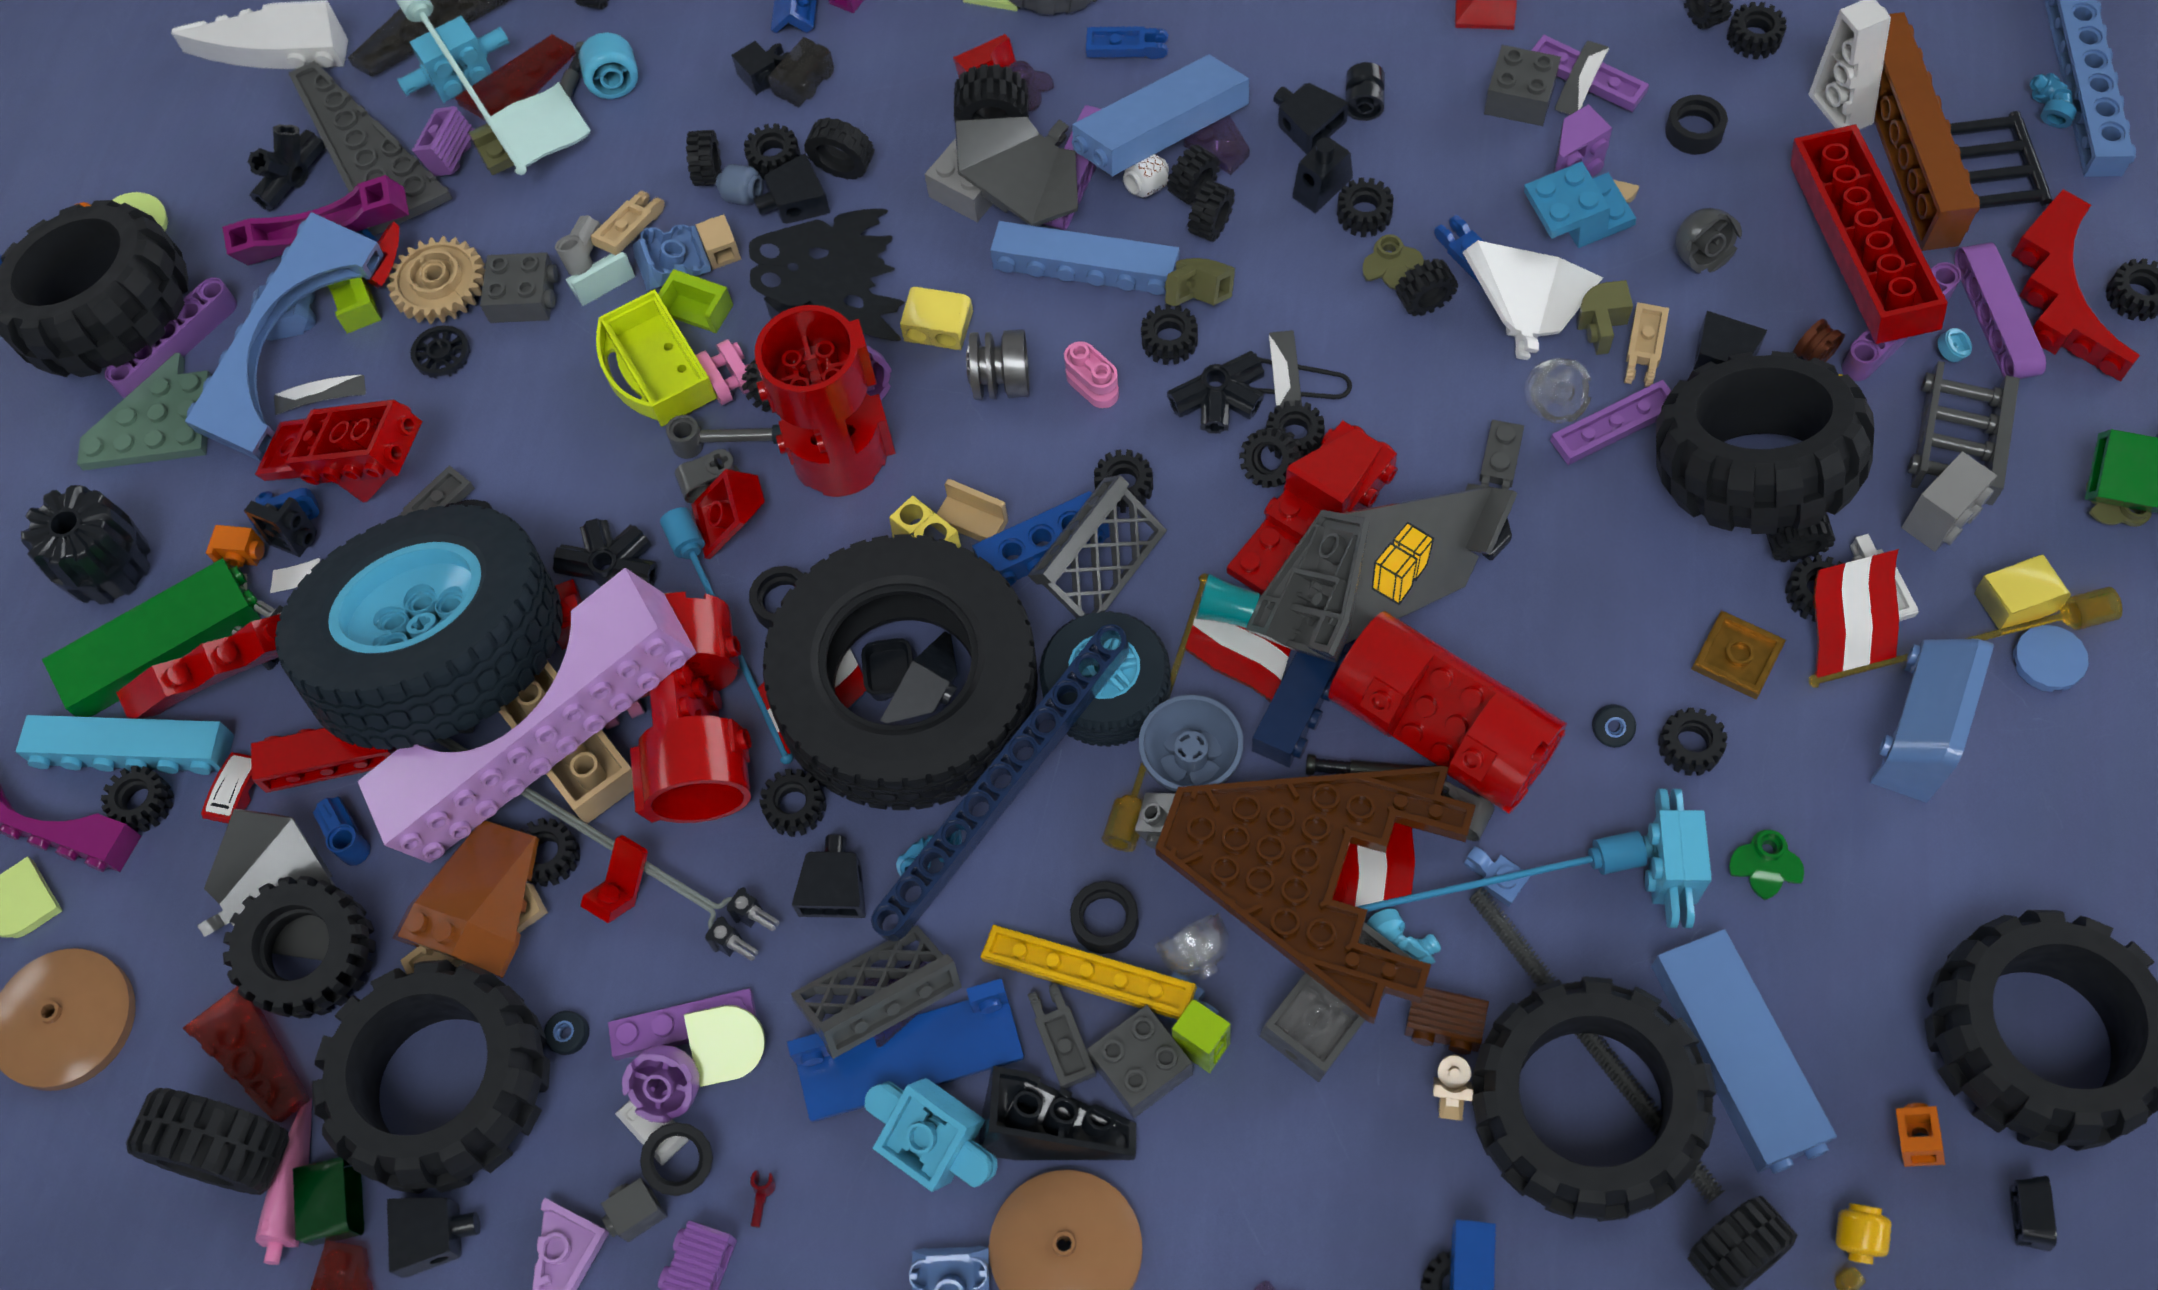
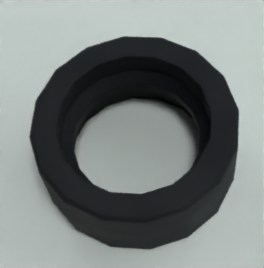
M1688 95L1683 97L1671 107L1665 127L1666 137L1671 145L1681 152L1692 155L1710 152L1722 141L1728 122L1727 112L1720 102L1704 95ZM1686 116L1701 117L1709 121L1714 130L1707 133L1691 132L1682 127L1679 119Z
M788 566L772 567L762 572L753 581L749 591V603L758 622L765 628L769 629V627H772L771 620L775 614L765 609L763 605L765 596L772 589L780 585L794 586V583L803 575L798 569Z
M1110 881L1094 882L1084 887L1074 897L1070 908L1072 930L1078 942L1090 951L1099 954L1115 953L1127 947L1135 938L1139 926L1137 903L1132 894L1120 884ZM1109 898L1116 900L1122 905L1126 913L1123 928L1112 936L1099 937L1093 935L1084 924L1083 915L1087 906L1098 899Z
M675 1122L663 1125L650 1134L642 1147L640 1165L644 1178L652 1188L662 1194L679 1196L691 1193L703 1184L710 1173L713 1155L710 1143L702 1131L690 1124ZM673 1136L688 1138L695 1144L699 1153L698 1167L693 1175L679 1182L668 1181L661 1177L654 1164V1155L659 1144Z

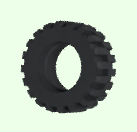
M300 876L298 880L291 877L281 878L278 880V886L267 883L258 889L260 892L258 897L255 898L249 895L242 902V905L245 906L242 913L234 912L229 922L235 925L232 933L225 932L223 943L229 945V951L223 953V962L232 968V970L228 971L227 976L231 984L239 986L237 992L245 1000L253 1002V1005L280 1016L288 1018L293 1016L303 1019L311 1018L313 1013L322 1016L332 1012L331 1006L333 1004L342 1006L350 999L347 993L351 989L360 990L365 983L360 980L363 971L370 973L373 962L368 960V953L376 951V941L369 937V934L374 932L372 922L364 917L367 912L361 904L353 900L352 896L324 880L318 881L307 876ZM308 915L319 917L325 922L329 933L328 950L323 961L313 972L303 978L293 981L281 978L276 973L272 961V950L277 936L287 924L297 918Z
M156 1088L147 1095L127 1138L126 1147L127 1153L162 1169L225 1189L261 1195L271 1185L289 1142V1136L285 1128L259 1115L249 1113V1111L180 1090Z

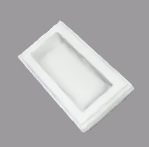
M630 1100L615 1113L643 1145L650 1134L661 1126L675 1123L672 1119L667 1123L650 1122L638 1116L634 1112L637 1108ZM673 1136L665 1139L656 1149L654 1158L663 1166L689 1139L682 1136Z

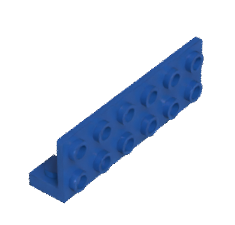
M1002 978L967 988L969 1000L908 1017L834 1059L827 1052L823 1040L817 1033L788 1041L789 1054L798 1068L810 1121L817 1122L864 1108L867 1092L872 1087L886 1081L894 1083L902 1090H905L908 1084L924 1078L929 1079L936 1085H941L991 1070L993 1066L1001 1067L1023 1060V1051Z

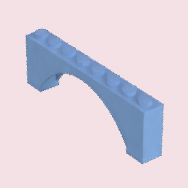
M311 212L308 218L299 225L297 236L291 246L286 247L284 250L282 261L276 271H273L268 276L266 287L261 296L253 301L247 319L236 329L235 339L229 349H226L221 354L219 365L215 372L204 382L203 392L198 400L189 407L185 422L195 432L261 462L275 433L264 420L256 387L258 359L269 332L290 307L312 292L348 279L364 277L370 280L385 255L379 244L370 238Z

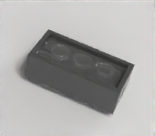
M1364 923L1359 943L1411 958L1368 924ZM1305 973L1266 1022L1259 1036L1317 1082H1320L1366 1020Z

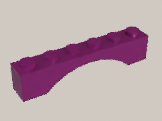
M387 175L358 183L343 198L315 210L281 217L248 218L223 226L222 228L227 255L249 266L282 255L286 247L291 246L296 238L301 222L306 220L311 212L357 232L408 216L409 211L404 187Z
M0 784V833L14 840H19L20 836L28 838L27 843L41 850L47 851L49 846L56 848L55 853L68 860L76 861L77 857L85 859L84 864L95 870L104 872L106 868L121 872L142 837L127 824L98 813L67 821H41L25 817L14 810Z

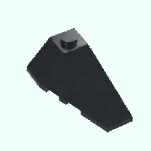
M944 631L912 661L881 721L887 724L932 713L941 703L946 706L948 705L957 687L952 685L957 676V668L951 634Z
M998 1066L992 1067L981 1116L985 1119V1122L980 1129L979 1145L995 1157L1009 1160L1135 1159V1122L1097 1104L1089 1106L1071 1097L1072 1092L1062 1087L1060 1091L1039 1082L1041 1077L1030 1072Z

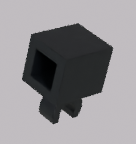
M753 41L731 55L737 75L755 95L780 81L776 67L783 68L792 62L790 53L783 52L781 43H776L768 51H765L756 41Z

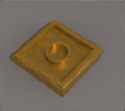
M1721 610L1691 670L1757 699L1786 639Z

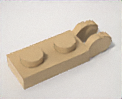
M644 191L638 192L629 201L627 200L591 235L592 245L614 255L621 253L642 230L661 215L665 206L664 200L655 197L653 201L649 202L650 196Z
M1637 302L1626 357L1628 364L1624 383L1632 384L1636 375V364L1648 366L1644 377V387L1653 384L1656 368L1659 366L1669 308Z

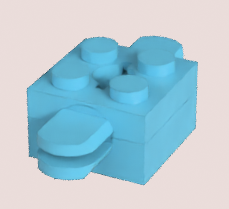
M1657 789L1655 795L1656 818L1653 823H1649L1647 835L1642 837L1649 862V870L1645 871V889L1647 892H1651L1652 904H1665L1668 928H1678L1679 919L1683 928H1693L1695 920L1694 904L1698 903L1712 881L1704 810H1684L1681 789H1672L1670 799L1667 789Z
M924 1078L908 1084L905 1090H902L890 1081H886L872 1087L867 1092L865 1109L885 1124L872 1149L929 1191L934 1192L951 1183L955 1175L969 1186L977 1187L991 1180L996 1174L997 1158L974 1141L985 1119L929 1079Z

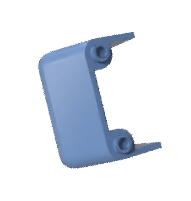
M1981 639L1922 640L1919 646L1916 644L1912 645L1904 670L1912 673L1913 677L1898 727L1893 735L1886 734L1882 740L1878 755L1884 756L1883 761L1871 777L1870 783L1925 803L1931 799L1955 770L1964 752L1992 655L1993 643Z

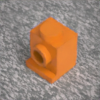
M215 525L206 554L214 563L223 558L229 565L234 567H243L244 565L258 566L259 560L264 556L265 543L252 528Z
M1911 1103L1905 1105L1904 1108H1896L1904 1167L1945 1165L1937 1106ZM1917 1133H1924L1927 1135L1921 1137H1913Z

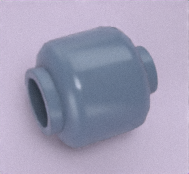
M729 164L723 169L722 173L718 174L716 187L724 201L748 206L754 203V197L762 195L763 179L759 176L757 170L751 166Z

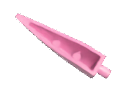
M309 1097L304 1099L288 1133L289 1142L263 1204L255 1241L260 1246L267 1247L264 1258L265 1264L279 1265L283 1247H298L299 1241L295 1240L293 1168L309 1164L312 1099Z

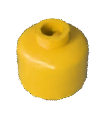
M1849 1203V1209L1839 1211L1835 1242L1839 1249L1849 1252L1848 1260L1873 1264L1874 1257H1884L1889 1253L1891 1221L1888 1217L1882 1215V1208Z

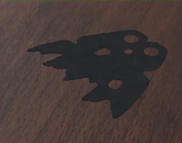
M863 209L841 213L834 218L833 227L824 221L812 220L760 235L750 241V259L758 264L750 270V284L757 292L788 306H802L806 302L811 301L813 305L828 307L839 312L848 321L859 319L863 334L891 341L901 340V337L887 324L881 315L897 312L898 307L905 302L900 299L872 294L869 291V288L875 286L870 280L871 277L895 270L892 266L884 264V260L878 257L880 253L886 250V244L892 241V236L861 235L867 228L880 224L877 217L888 213L887 209ZM764 244H773L778 247L780 252L775 258H767L760 253V247ZM811 248H823L829 250V254L826 257L814 259L809 256V250ZM796 263L799 268L796 271L788 269V264ZM765 273H775L780 277L781 283L776 287H767L762 283L761 276ZM848 295L859 296L863 300V307L855 308L849 306L844 302V299Z

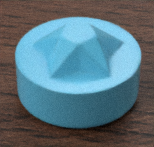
M1951 328L1938 338L1940 353L1951 362H1959L1971 354V340L1964 331L1958 328Z

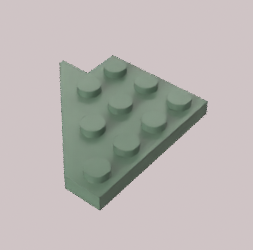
M175 353L80 437L77 465L82 470H91L206 455L208 437L195 432L185 420L189 407L198 400L203 392L204 382L212 375L208 370L184 373L185 359L180 353Z

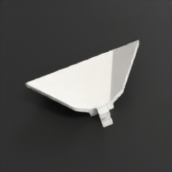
M1476 241L1462 252L1501 321L1506 326L1507 335L1515 336L1516 358L1522 360L1531 358L1529 352L1536 353L1539 351L1537 337L1559 334L1581 307L1585 294L1603 279V277L1560 257L1483 241Z

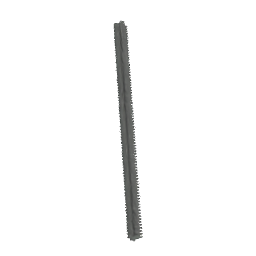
M1484 887L1475 892L1469 899L1471 904H1474V907L1477 908L1476 910L1480 911L1479 914L1483 915L1482 918H1486L1485 921L1488 922V925H1491L1490 928L1494 929L1493 932L1497 933L1496 936H1500L1499 939L1502 940V943H1505L1504 946L1508 947L1507 950L1511 951L1510 953L1514 955L1513 957L1517 958L1516 961H1519L1522 969L1528 972L1527 975L1531 976L1530 979L1534 980L1533 983L1540 987L1553 982L1556 976L1551 978L1553 973L1548 974L1550 969L1545 970L1547 965L1542 966L1544 961L1540 963L1541 958L1536 959L1538 954L1533 955L1536 952L1535 950L1531 952L1533 947L1528 949L1530 943L1525 945L1527 940L1522 941L1524 936L1519 937L1521 932L1516 933L1518 928L1513 930L1515 925L1510 926L1513 923L1512 921L1508 923L1510 918L1505 920L1507 914L1502 916L1504 911L1499 912L1501 907L1496 908L1498 903L1494 905L1495 900L1491 902L1493 897L1488 898L1490 893L1485 894L1487 889L1483 891ZM1574 1034L1578 1036L1577 1039L1581 1040L1580 1042L1584 1044L1583 1046L1587 1047L1586 1050L1590 1051L1589 1054L1593 1055L1592 1058L1596 1059L1595 1061L1599 1063L1598 1065L1602 1066L1601 1069L1605 1070L1604 1073L1608 1074L1607 1077L1611 1078L1610 1081L1617 1085L1616 1088L1620 1089L1619 1092L1623 1093L1622 1096L1626 1097L1625 1100H1629V1104H1632L1635 1112L1639 1113L1638 1116L1642 1117L1641 1120L1645 1121L1644 1124L1648 1125L1647 1128H1650V1131L1654 1133L1653 1135L1657 1136L1662 1119V1114L1660 1115L1662 1110L1657 1111L1659 1106L1654 1107L1656 1102L1650 1103L1652 1098L1647 1099L1649 1094L1644 1095L1646 1090L1641 1091L1643 1086L1638 1088L1640 1082L1635 1084L1637 1078L1632 1080L1634 1075L1629 1076L1631 1071L1626 1072L1628 1067L1623 1068L1625 1063L1619 1064L1622 1060H1616L1619 1056H1613L1616 1052H1610L1613 1049H1608L1610 1044L1604 1045L1606 1040L1601 1041L1603 1036L1599 1038L1597 1034ZM1701 1161L1688 1180L1692 1181L1691 1184H1694L1695 1188L1698 1187L1697 1191L1701 1192L1700 1195L1704 1196V1200H1707V1204H1709L1725 1190L1720 1191L1722 1186L1717 1187L1719 1182H1714L1715 1177L1710 1179L1713 1174L1707 1175L1709 1169L1704 1170L1706 1166H1701L1703 1163Z

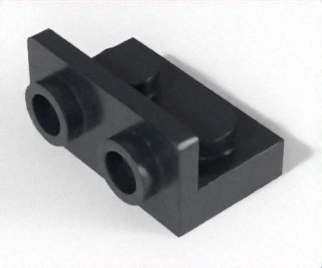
M291 497L285 501L280 509L269 503H266L264 506L252 500L244 509V512L268 545L297 557H301L304 551L312 545L317 534V530L296 499Z

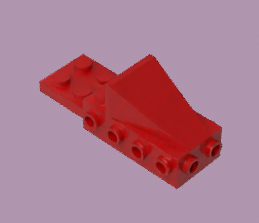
M395 399L310 410L306 419L282 421L279 423L255 475L263 481L301 478L312 485L332 482L341 486L361 502H367L390 477L398 476L422 420L416 417L408 406L398 403Z
M1343 420L1335 430L1329 429L1319 449L1310 452L1288 466L1286 469L1284 492L1278 499L1274 497L1270 500L1264 511L1266 520L1228 564L1227 574L1262 595L1321 510L1345 513L1370 508L1374 504L1380 490L1385 484L1388 485L1394 479L1398 468L1395 467L1397 452L1385 442H1378L1368 436L1360 427L1350 425Z

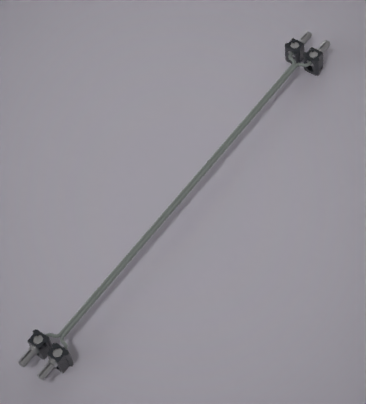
M258 601V605H254V610L265 617L281 614L283 609L280 605L277 609H274L263 601ZM241 626L235 627L237 631H239L242 628ZM233 629L232 635L235 634L237 631ZM279 657L262 663V665L267 670H271L280 661ZM450 738L436 739V742L452 752L468 750ZM529 787L525 788L521 793L527 799L613 851L615 841ZM648 861L645 863L644 872L710 912L711 916L708 921L709 931L706 933L705 939L714 952L720 950L730 957L736 951L750 961L755 959L752 954L755 956L758 954V950L744 942L737 930L729 925L724 917L721 916L714 922L716 918L714 909H721L726 904L728 913L736 923L741 921L751 928L756 921L771 931H774L776 929L775 926L778 927L779 921L764 912L757 899L749 895L744 887L738 889L733 897L725 898L721 903L715 904Z

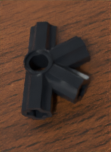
M279 124L273 127L274 152L258 148L257 151L250 153L247 162L250 165L251 172L264 178L249 195L261 208L270 212L291 187L299 188L305 184L309 175L308 167L326 147L323 140L318 138L313 132L305 130L300 134L299 127Z
M1249 351L1222 365L1212 364L1207 366L1202 375L1167 391V398L1171 408L1179 418L1201 408V430L1220 434L1229 429V409L1249 420L1251 417H1254L1264 399V393L1248 384L1263 378L1265 372L1257 354ZM1216 381L1222 383V385L1213 387L1209 383Z
M596 518L586 521L580 527L585 548L561 544L560 547L556 548L553 556V570L556 574L594 580L599 586H603L624 568H627L652 586H654L656 580V562L638 558L651 547V543L641 530L631 524L613 539L607 520ZM610 565L607 569L600 570L603 566Z

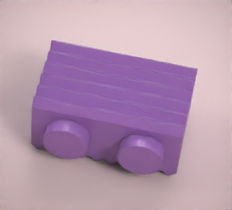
M455 106L435 109L431 118L428 119L429 122L426 123L427 126L424 127V130L421 132L422 134L414 145L415 147L412 149L414 154L434 176L455 173L460 167L459 160L462 154L471 147V138L468 132L474 130V128H471L472 125L468 124V120L464 119L465 116L461 115V112L457 111L458 108Z
M688 1221L686 1228H681L675 1237L673 1250L676 1252L671 1261V1266L666 1265L662 1270L658 1280V1288L661 1290H718L737 1240L730 1234Z

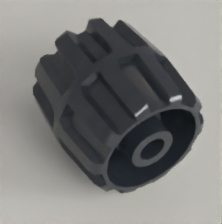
M70 485L63 494L58 490H52L43 496V505L40 508L32 507L25 515L30 524L28 529L21 531V542L29 550L27 555L52 583L83 603H88L92 600L100 605L113 603L114 599L125 594L130 595L137 589L136 585L141 578L147 575L150 563L147 561V554L150 553V547L147 540L132 519L100 491H91L86 486Z

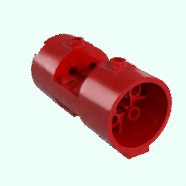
M819 305L797 306L781 312L763 327L756 340L754 350L755 362L762 381L756 382L761 401L768 400L772 413L776 412L781 417V421H778L781 434L776 435L780 453L788 454L790 463L793 465L798 479L804 486H809L822 492L824 496L841 497L857 493L874 482V477L880 471L882 465L885 466L887 456L896 454L879 394L869 396L867 393V387L875 385L877 382L859 319L848 321L839 312Z
M686 592L667 593L665 596L697 653L687 660L681 668L676 669L659 682L656 688L648 691L641 697L650 696L653 726L640 736L639 746L630 748L635 812L651 823L660 820L673 823H698L716 820L740 811L751 799L747 764L750 762L749 749L752 746L750 734L746 728L740 726L732 718L719 717L722 700L718 691L730 685L736 678L737 669H740L738 656L741 655V646L738 638L733 636L731 611L725 601L706 593L703 599L686 598Z
M1386 611L1379 613L1356 639L1342 661L1328 694L1329 700L1387 737L1392 736L1438 766L1449 767L1448 776L1508 814L1512 813L1529 791L1527 787L1529 788L1533 784L1537 776L1542 773L1545 766L1551 760L1565 736L1566 730L1564 729L1568 724Z

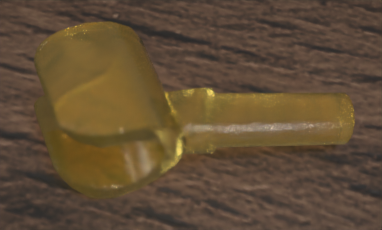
M1854 1267L1850 1269L1845 1268L1835 1279V1286L1838 1290H1859L1866 1283L1863 1275Z

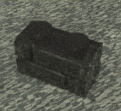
M803 37L768 76L772 93L800 107L806 99H811L815 95L818 85L824 79L827 80L831 77L834 70L831 52L828 48L820 44L816 45L814 41Z

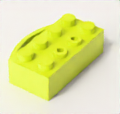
M655 289L599 317L596 347L601 368L615 394L631 409L657 420L662 427L668 424L672 418L678 415H686L717 399L708 375ZM610 353H616L617 363L625 381L635 393L642 397L641 400L629 395L615 382L609 367L608 355Z

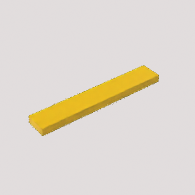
M997 925L992 926L980 956L983 962L1140 1009L1148 1005L1152 1012L1177 1020L1193 1000L1197 990L1196 984Z

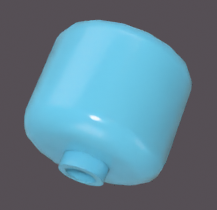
M607 32L589 37L582 44L579 52V62L584 83L589 91L597 97L604 99H617L629 94L636 86L638 68L633 50L627 40L617 34Z

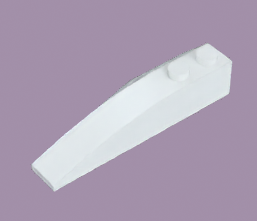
M327 0L269 3L263 5L262 10L252 12L250 9L240 11L239 16L228 18L227 15L216 17L215 22L212 23L200 21L172 28L171 32L184 53L232 65L273 69H298L313 61L320 67L325 68L344 66L349 41Z

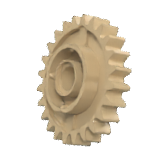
M442 236L439 242H435L433 237H430L427 245L418 241L417 249L408 247L409 254L407 256L399 255L401 263L393 264L392 268L395 273L388 275L391 283L387 284V288L390 291L389 296L400 313L404 312L408 319L415 317L418 323L422 322L424 318L427 319L429 324H432L435 318H439L442 323H445L446 316L450 315L453 319H457V311L460 310L467 313V304H477L474 296H482L480 287H483L485 264L474 247L470 248L466 241L460 244L457 238L454 237L448 242L446 237Z

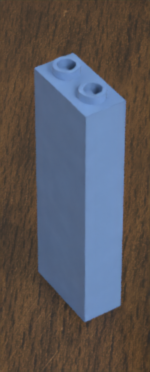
M1208 54L1073 123V150L1098 168L1114 176L1248 105L1249 78Z
M1723 929L1657 955L1651 968L1677 1018L1682 1017L1698 1038L1699 1043L1696 1046L1704 1063H1708L1711 1066L1716 1093L1757 1172L1760 1173L1771 1169L1772 1173L1776 1174L1794 1166L1795 1164L1792 1160L1805 1154L1807 1159L1811 1160L1830 1151L1827 1145L1837 1135L1726 930Z

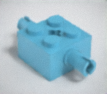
M462 16L435 28L472 88L494 77L486 60L488 58L487 54L510 44L500 26L479 38L474 35ZM430 32L409 42L420 62V68L397 79L406 96L428 84L434 88L443 103L467 91Z

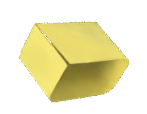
M911 287L900 322L904 341L962 350L973 314L971 299L967 295Z
M913 495L889 517L892 538H894V535L914 533V538H917V535L924 536L925 528L928 525H932L945 536V541L955 543L957 548L961 546L958 531ZM921 519L918 523L909 525L913 520Z
M2044 554L1984 575L1974 593L2000 632H2005L2059 611L2071 596V593Z

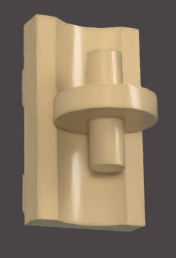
M1449 1055L1439 1063L1437 1069L1439 1078L1434 1077L1433 1096L1440 1097L1439 1118L1462 1121L1464 1100L1473 1101L1472 1082H1469L1471 1068L1463 1057Z

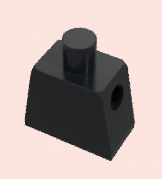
M1305 83L1295 93L1286 87H1281L1274 95L1273 101L1280 106L1278 115L1279 127L1305 154H1308L1316 146L1319 139L1332 136L1347 122L1348 102L1311 83Z
M1329 137L1319 139L1316 146L1298 164L1292 198L1316 214L1344 185L1353 179L1351 153Z
M806 153L767 173L764 176L768 192L753 198L759 215L776 209L782 223L785 224L830 213L826 194Z
M1707 311L1699 332L1693 369L1695 370L1709 362H1713L1716 365L1726 362L1730 355L1752 352L1753 356H1756L1767 330Z
M835 834L827 835L825 837L824 852H808L805 855L792 902L798 917L865 918L861 863L856 853L845 852L846 837Z
M449 1198L387 1199L389 1272L401 1278L409 1277L461 1257V1238L479 1235L480 1233L478 1213L460 1214L458 1203Z

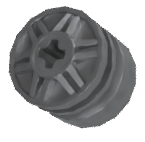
M1024 329L1003 331L1001 345L995 346L991 332H986L985 346L981 347L979 333H970L969 345L966 351V368L974 400H983L984 385H988L990 399H995L998 384H1004L1008 398L1029 397L1028 353Z

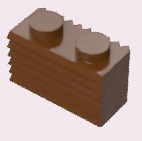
M1425 987L1421 1003L1413 1001L1410 1003L1404 1035L1412 1036L1411 1040L1414 1043L1424 1046H1433L1434 1042L1449 1045L1448 1049L1458 1054L1468 1055L1471 1054V1051L1478 1052L1482 1043L1489 1001Z

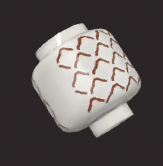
M1154 154L1125 169L1123 181L1127 190L1133 195L1146 198L1163 189L1168 182V164L1163 158Z

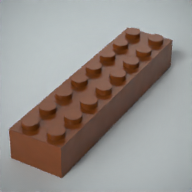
M1905 12L1889 14L1891 20L1874 122L1921 251L1957 247L1968 232L1974 216L1979 211L1980 200L1978 195L1973 192L1969 171L1964 168L1960 158L1959 145L1955 144L1951 135L1950 122L1948 119H1945L1941 109V98L1939 95H1936L1933 88L1932 75L1930 71L1926 70L1922 49L1916 44L1914 28L1908 23Z

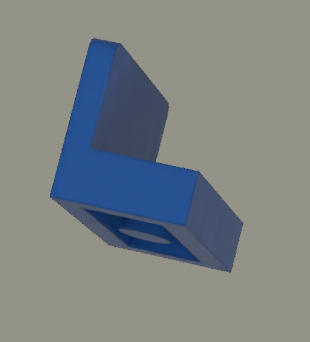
M774 0L771 31L777 33L787 23H790L808 33L814 28L817 0Z

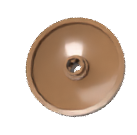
M75 948L45 954L20 969L0 992V1070L10 1079L26 1087L42 1091L68 1089L82 1084L99 1074L119 1054L132 1030L136 1002L132 984L125 972L113 961L97 952Z
M1057 1170L1038 1175L1026 1181L1005 1200L995 1217L991 1229L989 1260L992 1274L999 1290H1133L1142 1264V1237L1133 1209L1123 1195L1111 1184L1086 1172ZM1060 1240L1065 1242L1070 1240L1072 1243L1067 1251H1060L1057 1244Z

